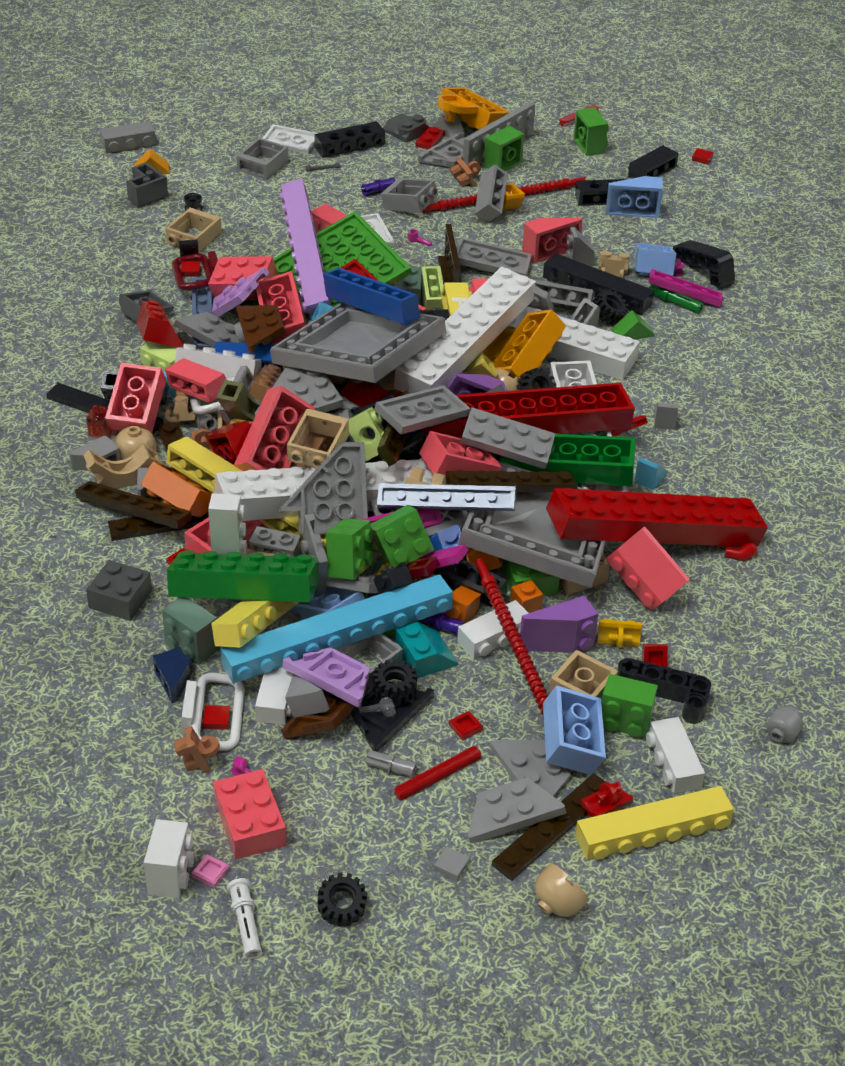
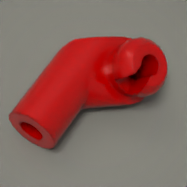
M746 543L738 549L727 546L724 557L747 561L756 555L757 546L754 543Z

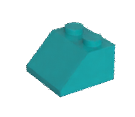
M419 622L396 628L395 642L403 648V660L406 661V665L410 663L412 664V669H416L417 678L459 665L438 631Z

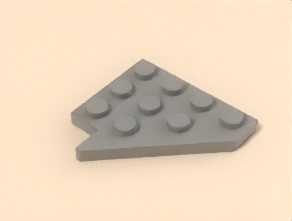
M287 366L273 386H283L314 406L315 411L325 413L344 406L343 399L324 372L299 370V368Z
M364 442L340 443L279 508V512H298L299 535H303L304 515L314 514V533H320V535H326L328 530L344 518L358 520L368 518Z

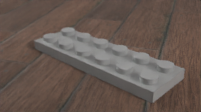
M528 102L464 138L463 161L466 165L472 161H476L479 164L483 162L485 137L507 126H511L524 133V138L531 135L534 131L535 103Z

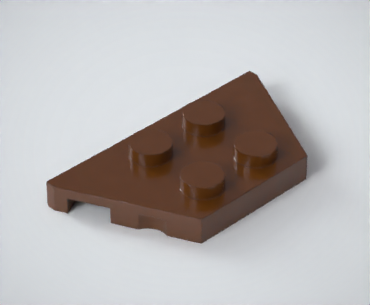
M277 305L236 307L249 354L255 352L254 347L263 342L266 345L274 338L286 333Z
M322 689L330 709L322 713L292 717L281 729L282 735L287 739L336 729L355 706Z

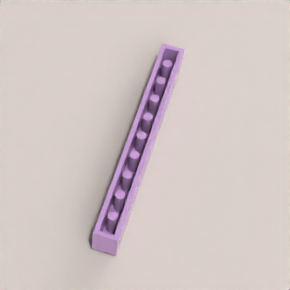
M301 178L281 184L282 192L280 197L283 203L282 208L286 215L284 218L288 227L287 233L291 239L289 240L290 247L294 251L291 254L294 263H297L294 264L298 276L296 279L299 288H302L299 290L301 300L304 301L301 303L304 313H308L311 319L319 301L330 306L332 304L331 299L326 297L323 279L325 271L308 192Z

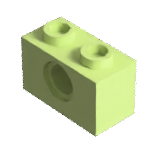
M373 407L349 419V432L354 441L364 442L365 461L378 455L377 447L385 431L381 423L382 418L374 411ZM367 428L375 432L374 438L367 434Z

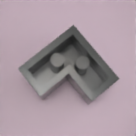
M148 162L132 167L133 178L126 181L129 201L140 207L168 196L167 177Z

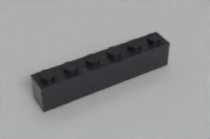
M554 253L544 263L543 278L562 285L594 290V297L603 289H611L612 293L615 291L617 292L616 295L622 296V300H626L625 304H628L629 311L633 310L639 315H643L653 304L654 290L557 253Z

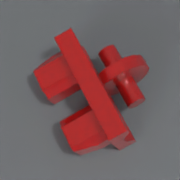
M618 781L613 784L605 782L600 785L599 791L581 799L580 805L587 811V818L623 810L624 807L633 803L634 797L627 794Z

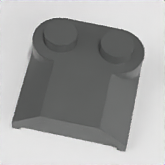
M399 114L389 119L383 129L386 133L407 143L421 136L430 126L426 125V119L422 115L410 117Z
M151 290L119 295L118 301L121 311L125 316L136 321V323L142 301H157L160 303L159 305H162L166 313L174 310V306L161 299Z

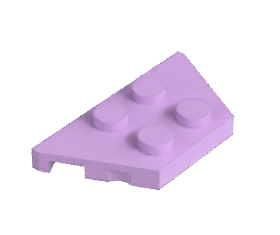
M263 267L247 278H240L234 286L229 285L220 295L214 298L212 313L219 317L244 302L259 285L257 281L266 277L270 272Z
M330 647L318 652L303 654V659L292 661L290 657L285 658L282 664V668L356 707L361 706L370 667Z

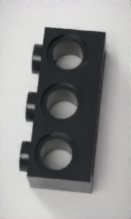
M462 559L458 564L435 569V574H440L450 589L456 590L462 585L481 594L480 603L490 607L493 606L481 584L482 578L476 565ZM489 572L490 575L495 577L496 585L499 586L498 590L505 597L508 592L507 579Z

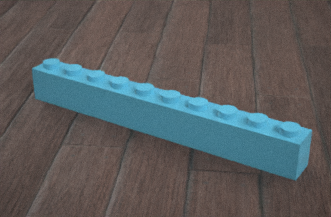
M439 574L256 635L241 648L220 647L222 666L233 684L281 668L285 658L290 657L292 661L303 659V654L318 652L330 647L337 649L452 609L453 591Z

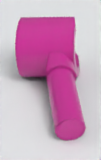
M411 229V233H407L410 242H419L428 246L432 245V242L419 237L418 230Z
M677 259V265L674 266V276L683 275L682 269L684 264H681V260Z
M239 756L235 758L232 768L234 775L237 776L252 771L247 769L248 761L245 758Z

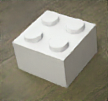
M156 819L144 859L147 895L180 898L182 889H187L189 873L186 872L188 867L193 866L195 855L194 851H191L193 834H189L188 823Z

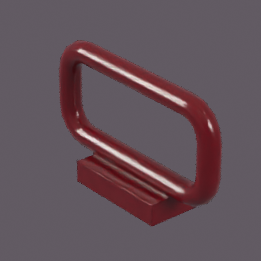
M215 251L208 252V257L197 253L174 259L172 261V269L177 287L184 291L208 287L209 280L218 261ZM182 261H201L207 279L184 283L179 265Z

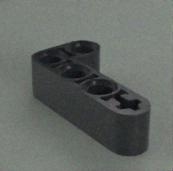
M693 240L673 246L676 258L680 259L681 262L709 270L710 284L718 288L717 290L734 284V259L729 251Z
M631 658L619 661L617 676L658 685L656 697L684 703L682 710L683 719L690 724L702 722L711 690V682L707 677Z

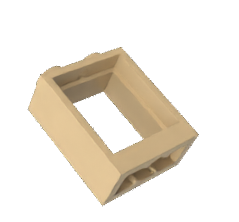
M189 208L166 227V241L168 244L179 247V241L198 240L200 252L222 233L221 217ZM190 227L202 231L197 236L184 233Z
M306 409L287 443L288 461L318 468L340 443L346 442L349 436V419ZM309 432L335 438L328 452L302 446Z

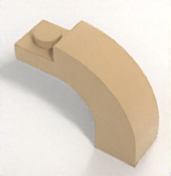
M144 444L133 455L120 461L107 460L90 449L83 455L87 463V469L95 474L98 483L112 488L137 484L138 468H148L152 461L164 465L159 454Z

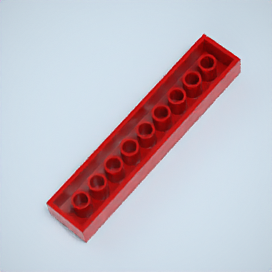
M621 382L456 395L469 408H476L555 434L631 428L635 407ZM469 416L421 430L424 431L425 438H427L430 431L462 438Z
M554 488L546 507L560 539L626 542L645 526L659 543L742 547L746 543H754L756 546H759L768 529L754 503L748 498Z

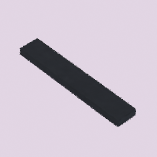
M57 383L46 393L49 400L105 419L110 400L61 383ZM156 417L152 434L157 431V425L164 424L162 418Z

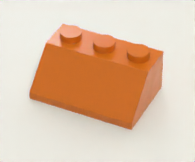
M152 461L140 484L148 489L146 493L155 498H159V496L163 498L162 503L189 510L196 517H201L208 512L213 493L178 470Z

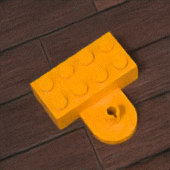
M465 87L442 88L437 102V107L446 114L445 120L455 122L458 113L460 121H464L467 123V126L479 130L510 113V111Z
M552 309L527 313L517 328L504 329L482 352L494 363L496 369L507 370L510 372L508 376L513 379L515 377L520 379V375L524 372L541 367L546 355L552 351L555 342L561 338L566 325Z

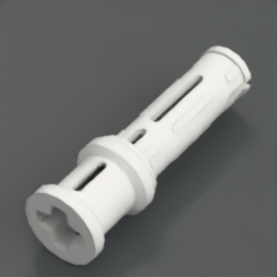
M245 878L235 879L226 886L227 893L231 895L232 899L231 912L237 916L245 958H258L262 955V950L253 916L255 901L251 898L249 892L251 884Z

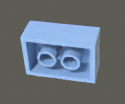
M555 686L543 702L546 763L592 775L606 758L601 698Z

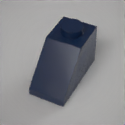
M181 647L153 655L154 671L171 703L177 702L186 686L187 680L190 679V669H192L191 659L189 655H184Z

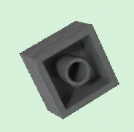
M108 560L86 589L88 607L131 621L152 592L150 572Z

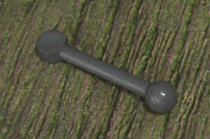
M335 163L334 165L324 166L307 165L305 169L306 171L310 172L312 170L340 168L341 164Z

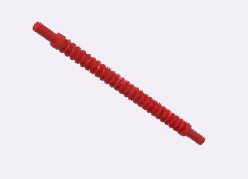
M581 177L570 180L564 178L562 181L559 179L558 181L554 180L553 183L551 181L548 183L544 182V184L539 183V185L536 183L535 185L531 184L530 187L528 185L525 187L521 186L519 189L529 196L530 193L534 195L535 193L539 194V192L544 193V191L547 193L549 190L552 192L553 189L555 191L558 189L562 190V188L569 189L571 186H576V181L586 180V178ZM477 194L474 197L472 195L469 197L465 196V198L460 197V199L456 197L455 200L451 198L450 201L449 199H446V201L439 200L437 203L429 204L421 212L445 211L446 209L450 210L451 207L452 209H455V207L460 208V206L465 207V205L468 207L470 204L473 206L474 203L476 204Z
M478 558L475 560V565L482 578L481 584L486 594H488L487 597L493 605L492 608L495 610V614L498 615L497 619L500 621V625L503 626L502 630L505 631L507 641L510 642L512 652L515 653L517 663L520 664V669L523 670L522 674L525 675V680L528 681L527 685L530 686V691L533 692L532 696L536 698L535 702L538 704V708L541 709L540 713L544 715L543 702L549 696L546 694L547 690L541 682V677H538L539 673L536 671L534 662L528 654L529 651L523 643L524 640L521 638V634L518 633L519 629L516 627V623L513 622L514 618L511 616V612L508 611L509 608L503 600L504 597L501 595V591L498 590L499 586L496 585L495 577L490 575L483 558Z

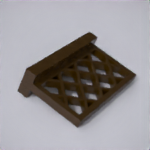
M446 224L444 256H438V265L441 267L443 285L444 283H462L460 263L451 224Z

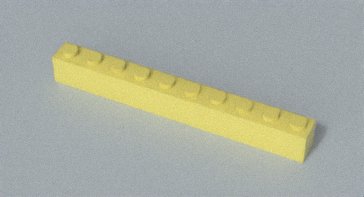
M187 436L168 445L166 463L213 493L216 473L242 471ZM299 517L260 520L270 529L299 535ZM320 535L327 557L326 535Z

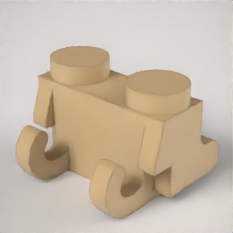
M601 251L598 269L623 278V275L628 273L630 255L620 253L619 256L611 255L609 251Z
M177 390L174 410L170 409L171 403H168L166 405L165 418L170 422L195 420V413L189 402V395Z

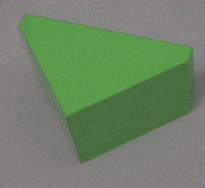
M633 310L612 328L613 333L631 337L632 339L655 336L649 324Z

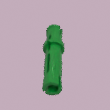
M654 284L649 285V288L654 290V295L661 298L664 302L669 301L697 314L703 309L704 303Z

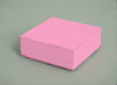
M206 854L193 870L192 877L215 888L229 871V865Z

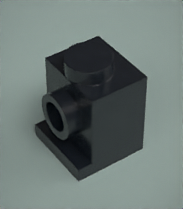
M406 562L400 563L395 568L393 566L383 568L380 571L381 574L376 575L373 579L379 594L414 583Z

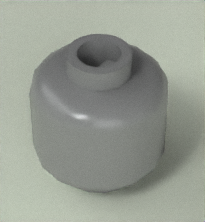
M787 706L777 708L769 718L766 727L774 741L791 743L802 730L804 723L800 712L793 707Z

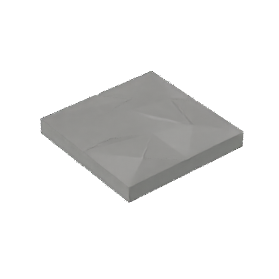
M341 302L271 347V359L273 364L376 383L411 356L446 333L445 318L419 313L420 318L412 321L411 324L400 325L398 322L387 320L384 317L373 315V313L362 311L357 307L348 306L346 303Z
M498 461L502 467L500 471L532 472ZM516 492L515 511L470 510L458 544H465L466 547L591 588L606 541L560 539L546 510L553 492Z

